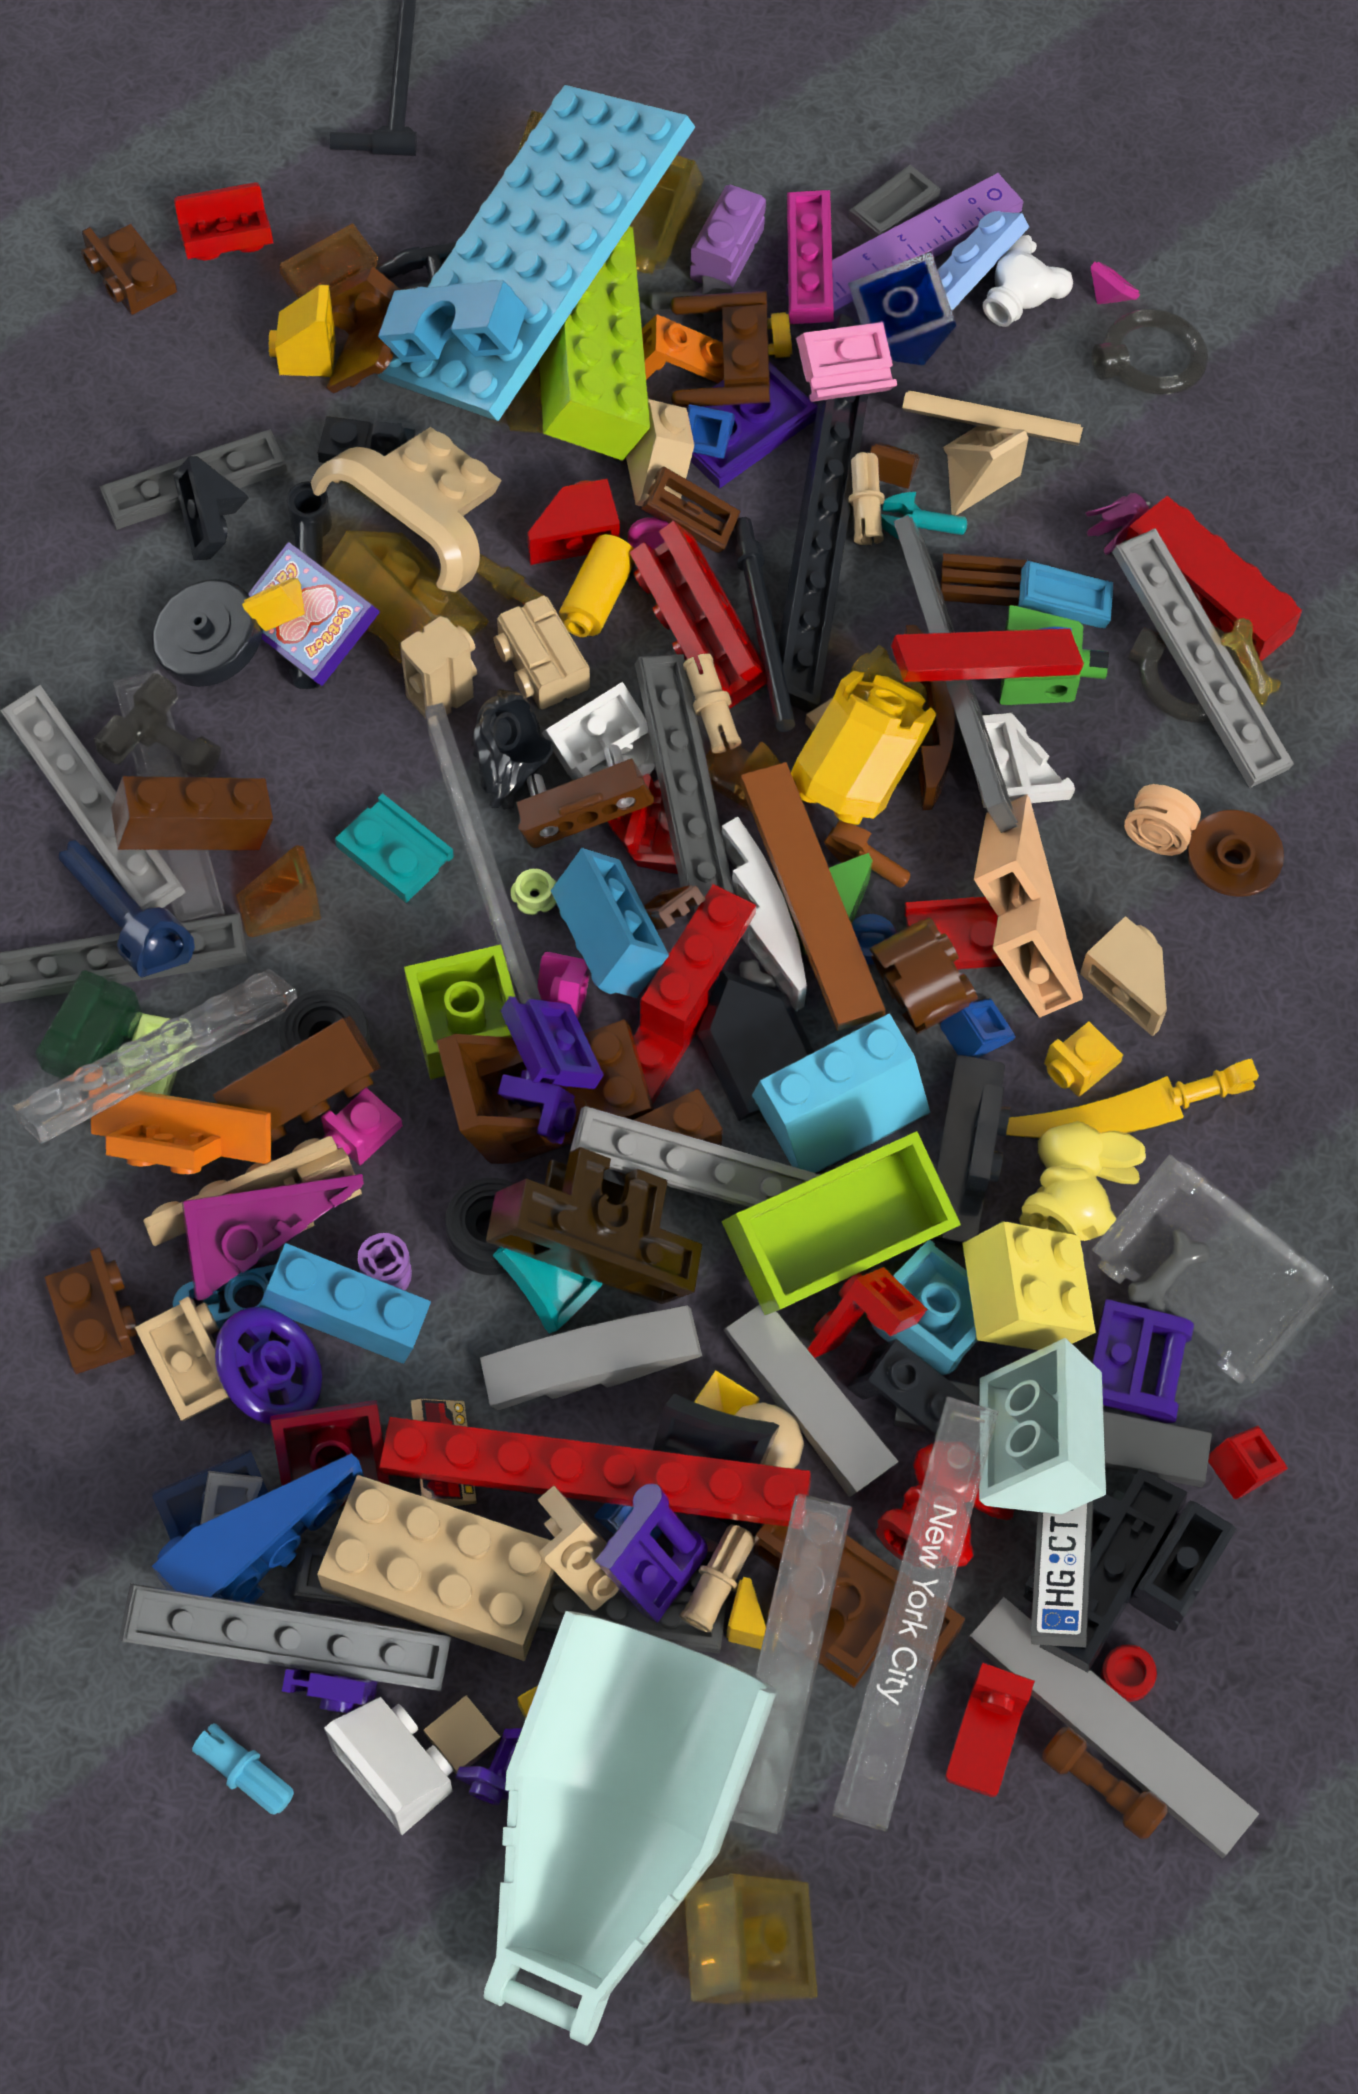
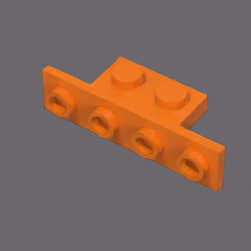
M102 1084L90 1086L91 1134L105 1136L106 1155L125 1158L129 1165L143 1167L159 1164L170 1166V1170L173 1173L194 1174L200 1172L202 1166L219 1157L262 1164L271 1162V1112Z

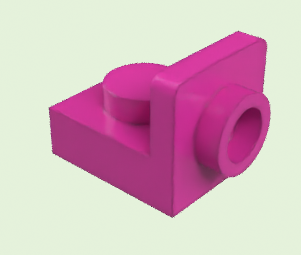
M545 952L541 958L536 997L544 1001L571 1004L578 1019L585 1006L590 970L585 960Z
M365 1088L337 1115L328 1110L321 1116L325 1133L323 1139L332 1136L337 1149L343 1147L346 1154L359 1166L403 1126L402 1119L368 1088Z

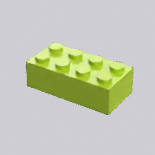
M917 1131L721 1221L764 1315L785 1308L961 1225Z

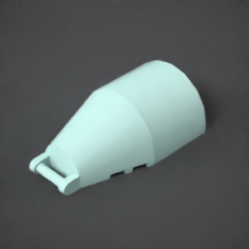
M565 1611L506 1771L505 1790H509L507 1827H503L502 1843L503 1846H506L504 1882H500L497 1953L484 1990L485 2000L502 2006L505 2002L570 2031V2038L584 2045H588L592 2041L610 1993L719 1854L776 1697L777 1689L738 1668L666 1639L596 1616ZM522 1968L582 1995L578 2009L515 1981L519 1969Z

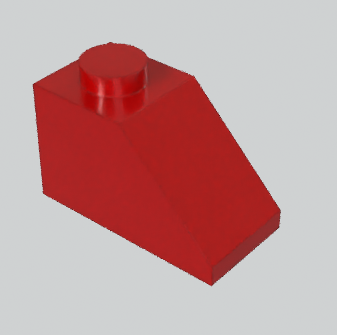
M608 479L584 480L561 488L528 531L530 565L588 555L595 539L600 535L607 534L620 538V522Z

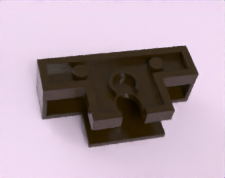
M579 1147L570 1151L567 1165L555 1160L549 1161L545 1185L524 1179L495 1193L486 1242L659 1304H665L695 1293L703 1244L660 1228L668 1180L640 1169H635L626 1174L624 1186L603 1179L604 1170L610 1168L611 1158Z

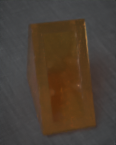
M295 845L236 895L247 936L256 937L321 920L316 888L303 846Z

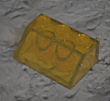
M346 531L323 567L380 611L367 630L378 635L389 647L390 655L400 663H402L401 642L417 631L423 633L424 627L440 616L447 617L455 627L462 626L471 637L489 623V620L459 590L452 592L441 590L437 587L436 583L441 572L403 533Z

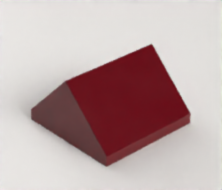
M377 1400L271 1416L281 1486L351 1453L359 1460L364 1477L390 1485L389 1474H383L379 1468L384 1447V1436ZM347 1499L341 1506H345Z

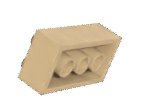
M357 1475L317 1575L323 1592L525 1661L557 1573L539 1554L540 1550L551 1540Z

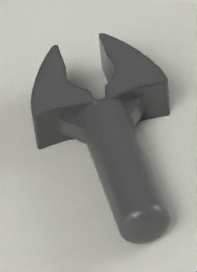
M702 276V287L696 292H652L649 297V305L652 310H671L670 302L673 297L732 293L733 288L716 278ZM722 312L701 313L704 315V325L723 319Z

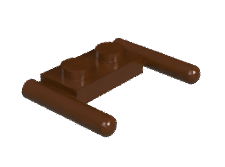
M751 291L673 297L670 302V309L676 315L722 312L724 387L676 390L671 396L672 404L688 408L689 404L706 407L769 403L767 292Z

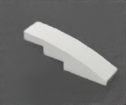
M736 817L722 825V838L726 856L736 868L733 870L732 875L733 890L735 895L756 905V915L744 932L742 939L768 974L774 976L776 985L782 993L787 994L791 1005L798 1011L805 1005L807 990L799 940L785 898L763 853L739 817Z

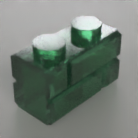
M82 970L35 1052L41 1069L46 1073L63 1080H69L71 1083L90 1090L91 1085L99 1084L102 1078L110 1079L118 1066L120 1055L117 1051L125 1037L133 1038L134 1031L143 1015L142 1011H140L141 1008L136 992L127 986L112 980L107 981L106 978Z

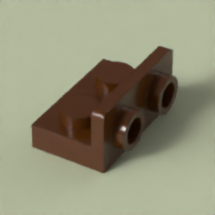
M132 224L101 239L97 237L90 227L82 231L85 248L81 250V254L85 264L92 274L99 272L102 275L105 289L115 304L122 302L131 315L177 292L174 279Z
M100 1247L90 1250L92 1261L44 1277L75 1374L136 1354L131 1337L138 1335L135 1329L137 1323L131 1306L128 1305L121 1308L116 1294L117 1291L125 1289L116 1260L106 1262Z

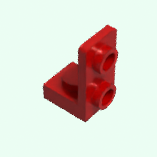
M884 1267L864 1276L861 1273H857L839 1291V1296L842 1300L836 1309L826 1313L815 1325L813 1332L817 1336L807 1350L816 1358L836 1349L843 1343L864 1311L874 1326L884 1330L889 1336H893L916 1325L928 1309Z
M985 1663L981 1664L945 1774L947 1782L989 1797L997 1796L1022 1713L1031 1696L1035 1683L1034 1680Z

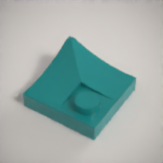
M499 1247L493 1254V1257L503 1266L525 1294L542 1322L544 1329L549 1334L562 1327L603 1285V1283L503 1247Z

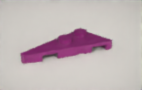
M355 1174L181 1201L195 1299L197 1301L207 1299L225 1283L241 1272L243 1273L266 1254L279 1248L306 1229L307 1225L351 1197L355 1191L364 1185L363 1175Z

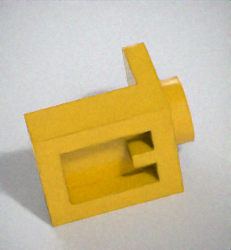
M1088 1021L1064 1042L1059 1039L1054 1041L1049 1046L1044 1064L1047 1066L1049 1076L1059 1087L1063 1089L1069 1088L1076 1096L1080 1097L1121 1063L1123 1054Z

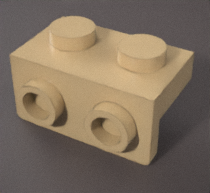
M189 1296L180 1300L179 1305L135 1327L181 1421H185L229 1398L219 1380L215 1365V1342L211 1334L219 1331V1328L206 1303L196 1306L194 1300Z

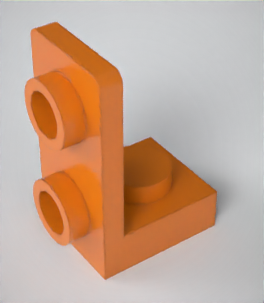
M658 314L642 328L646 380L656 370L662 369L666 361L716 383L724 379L723 342Z

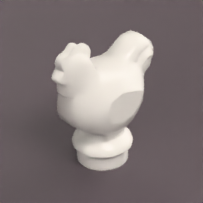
M1022 235L998 261L995 271L996 287L989 290L987 298L983 302V310L986 316L993 323L1002 327H1007L1013 321L1020 319L1023 309L1037 307L1049 298L1060 299L1066 297L1073 286L1071 272L1060 267L1046 266L1042 261L1031 255L1036 250L1037 245L1029 235Z

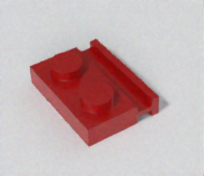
M986 897L905 902L904 914L907 927L919 920L924 921L930 917L940 934L945 933L953 944L959 957L958 960L953 962L957 969L1004 966L993 949L998 915Z

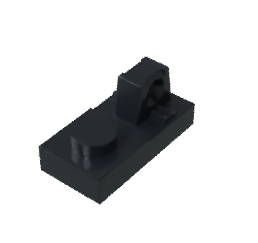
M326 416L317 452L318 460L321 463H326L343 451L354 447L368 448L386 456L414 438L415 429L403 428L402 424L398 422L396 424L375 420L374 424L367 421Z

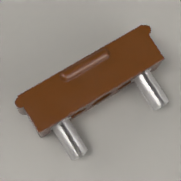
M612 744L613 754L609 746L604 749L608 767L547 791L542 775L534 774L535 781L532 776H529L527 784L531 797L517 802L521 818L518 829L532 848H539L651 805L654 802V797L646 786L643 775L634 760L631 758L623 761L619 746Z

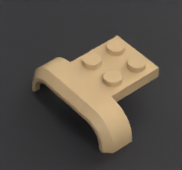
M429 427L386 456L368 448L354 447L343 451L318 468L311 481L312 490L315 495L319 496L324 493L332 481L335 483L341 481L348 482L429 542L437 552L441 563V573L436 583L439 589L456 592L473 579L479 566L480 550L476 535L463 516L491 497L502 480L491 473L484 463L471 458L455 446L448 436Z

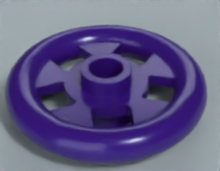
M250 1307L234 1313L223 1324L215 1344L216 1370L226 1394L242 1412L256 1421L271 1425L272 1415L312 1410L315 1407L322 1387L321 1364L312 1341L295 1321L270 1308ZM244 1332L255 1342L247 1352L238 1343L239 1338ZM270 1332L276 1333L285 1340V1345L279 1341H269ZM295 1366L300 1367L301 1385L291 1382ZM245 1367L246 1373L254 1387L249 1388L246 1385L238 1368ZM280 1390L285 1404H271L268 1392L273 1393Z

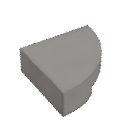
M208 1471L200 1524L256 1499L262 1485V1477Z

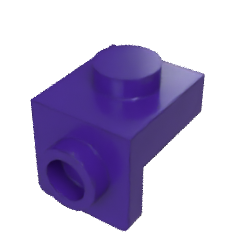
M527 1070L522 1071L520 1078L503 1074L498 1094L516 1105L530 1108L539 1105L543 1111L538 1126V1134L550 1142L562 1144L565 1132L568 1133L572 1129L575 1121L576 1106L573 1103L575 1096L558 1085L550 1084L549 1078H542L540 1083H533Z
M522 1728L504 1730L489 1770L480 1766L459 1767L455 1778L471 1785L469 1790L471 1796L492 1805H500L502 1799H509V1790H505L506 1771Z

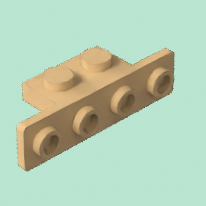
M332 1136L321 1140L318 1138L306 1140L296 1146L292 1153L274 1161L271 1159V1162L267 1164L255 1163L248 1168L245 1174L228 1182L225 1180L212 1182L202 1188L198 1195L187 1200L296 1184L301 1181L296 1168L337 1150L336 1143ZM173 1201L165 1203L156 1208L152 1216L143 1220L153 1246L186 1233L182 1202ZM314 1221L307 1225L308 1227L304 1230H307L315 1226Z

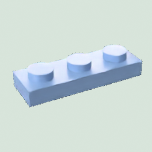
M994 211L984 216L979 221L978 228L965 241L959 243L953 249L949 259L926 278L925 284L913 296L919 309L922 311L950 313L1029 228L1023 214Z

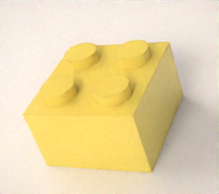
M1003 1221L962 1243L978 1341L1040 1350L1063 1338H1066L1073 1344L1096 1333L1080 1236Z

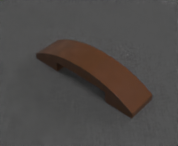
M906 625L905 634H923L916 625ZM945 681L906 682L907 687L911 689L926 688L928 709L932 707L936 712L931 725L933 746H921L917 768L922 810H932L941 794L949 768L955 733L954 706Z

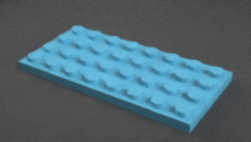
M564 85L553 99L551 106L536 128L529 134L528 140L513 162L506 168L504 175L488 199L481 205L479 212L465 233L458 239L454 249L439 271L433 276L428 286L438 287L455 283L469 284L488 282L490 280H504L527 307L512 354L474 357L453 334L444 344L439 360L403 363L393 353L390 364L382 373L378 374V377L386 382L499 421L694 130L695 126L689 117L684 114Z

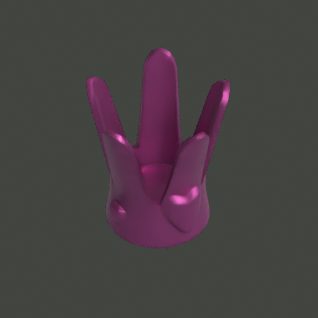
M1130 493L1127 497L1119 498L1110 506L1085 512L1087 516L1102 514L1104 519L1088 529L1087 535L1100 536L1122 526L1121 531L1104 548L1105 555L1109 554L1115 549L1116 545H1119L1126 539L1129 526L1150 510L1148 507L1150 502H1146L1136 493Z

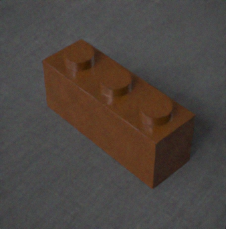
M123 776L111 807L118 850H260L273 820L266 778Z
M348 1016L213 1094V1097L218 1104L271 1112V1143L288 1134L283 1126L284 1124L298 1116H301L303 1122L307 1123L331 1109L326 1101L330 1097L343 1090L347 1098H350L374 1084L370 1074L380 1069L381 1066L351 1016Z

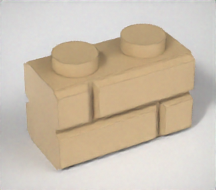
M541 596L525 603L522 608L518 606L499 615L497 618L498 635L493 638L494 644L503 662L511 660L517 669L514 672L515 681L525 698L532 696L539 709L543 710L563 701L564 698L568 699L590 688V668L548 597Z
M442 616L426 625L423 633L417 631L401 642L406 697L426 720L432 723L438 722L451 713L452 706L458 708L474 697L472 678L477 675V669L471 660L470 653L475 650L472 637L462 626L455 627L447 617L444 618Z

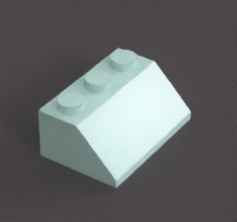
M1063 1338L980 1378L979 1500L985 1506L1064 1514L1106 1495L1102 1372L1066 1338Z

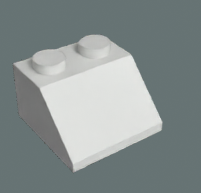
M379 1697L333 1720L324 1727L333 1752L401 1835L453 1792L451 1781L447 1777L453 1772L452 1767L435 1746L432 1745L425 1751L415 1739L413 1734L419 1729L400 1704L390 1709L385 1701Z

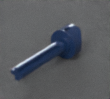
M76 840L68 842L67 850L59 852V860L121 927L122 931L117 942L118 953L141 978L186 964L190 961L195 948L194 938L169 910L161 907L143 910L84 845H80Z

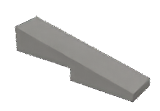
M759 1304L724 1329L728 1338L776 1405L786 1410L796 1419L802 1433L849 1497L899 1462L776 1311L764 1315Z

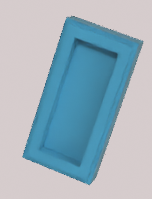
M1027 560L1021 571L1019 607L1076 620L1082 624L1098 628H1106L1110 623L1113 582Z

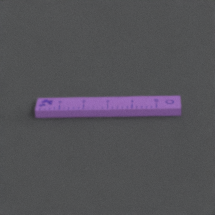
M996 173L833 259L834 311L954 248L959 243L965 241L978 228L979 221L987 214L994 211L1021 212L1023 200L1001 175ZM786 284V295L789 298L788 284Z

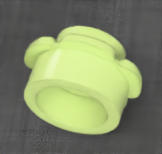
M526 870L517 877L516 882L512 885L511 899L513 902H517L518 909L525 914L535 915L538 911L548 912L556 904L551 893V889L556 884V881L543 870ZM532 891H538L539 895L537 897H533L530 895V893Z

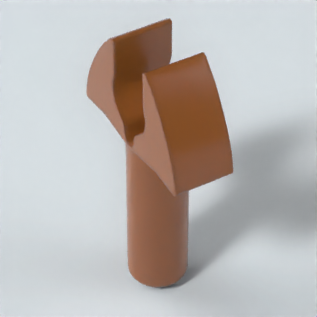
M838 821L824 843L841 863L869 853L873 860L871 870L899 888L904 887L910 879V872L868 845L867 841L872 834L871 832L853 824Z

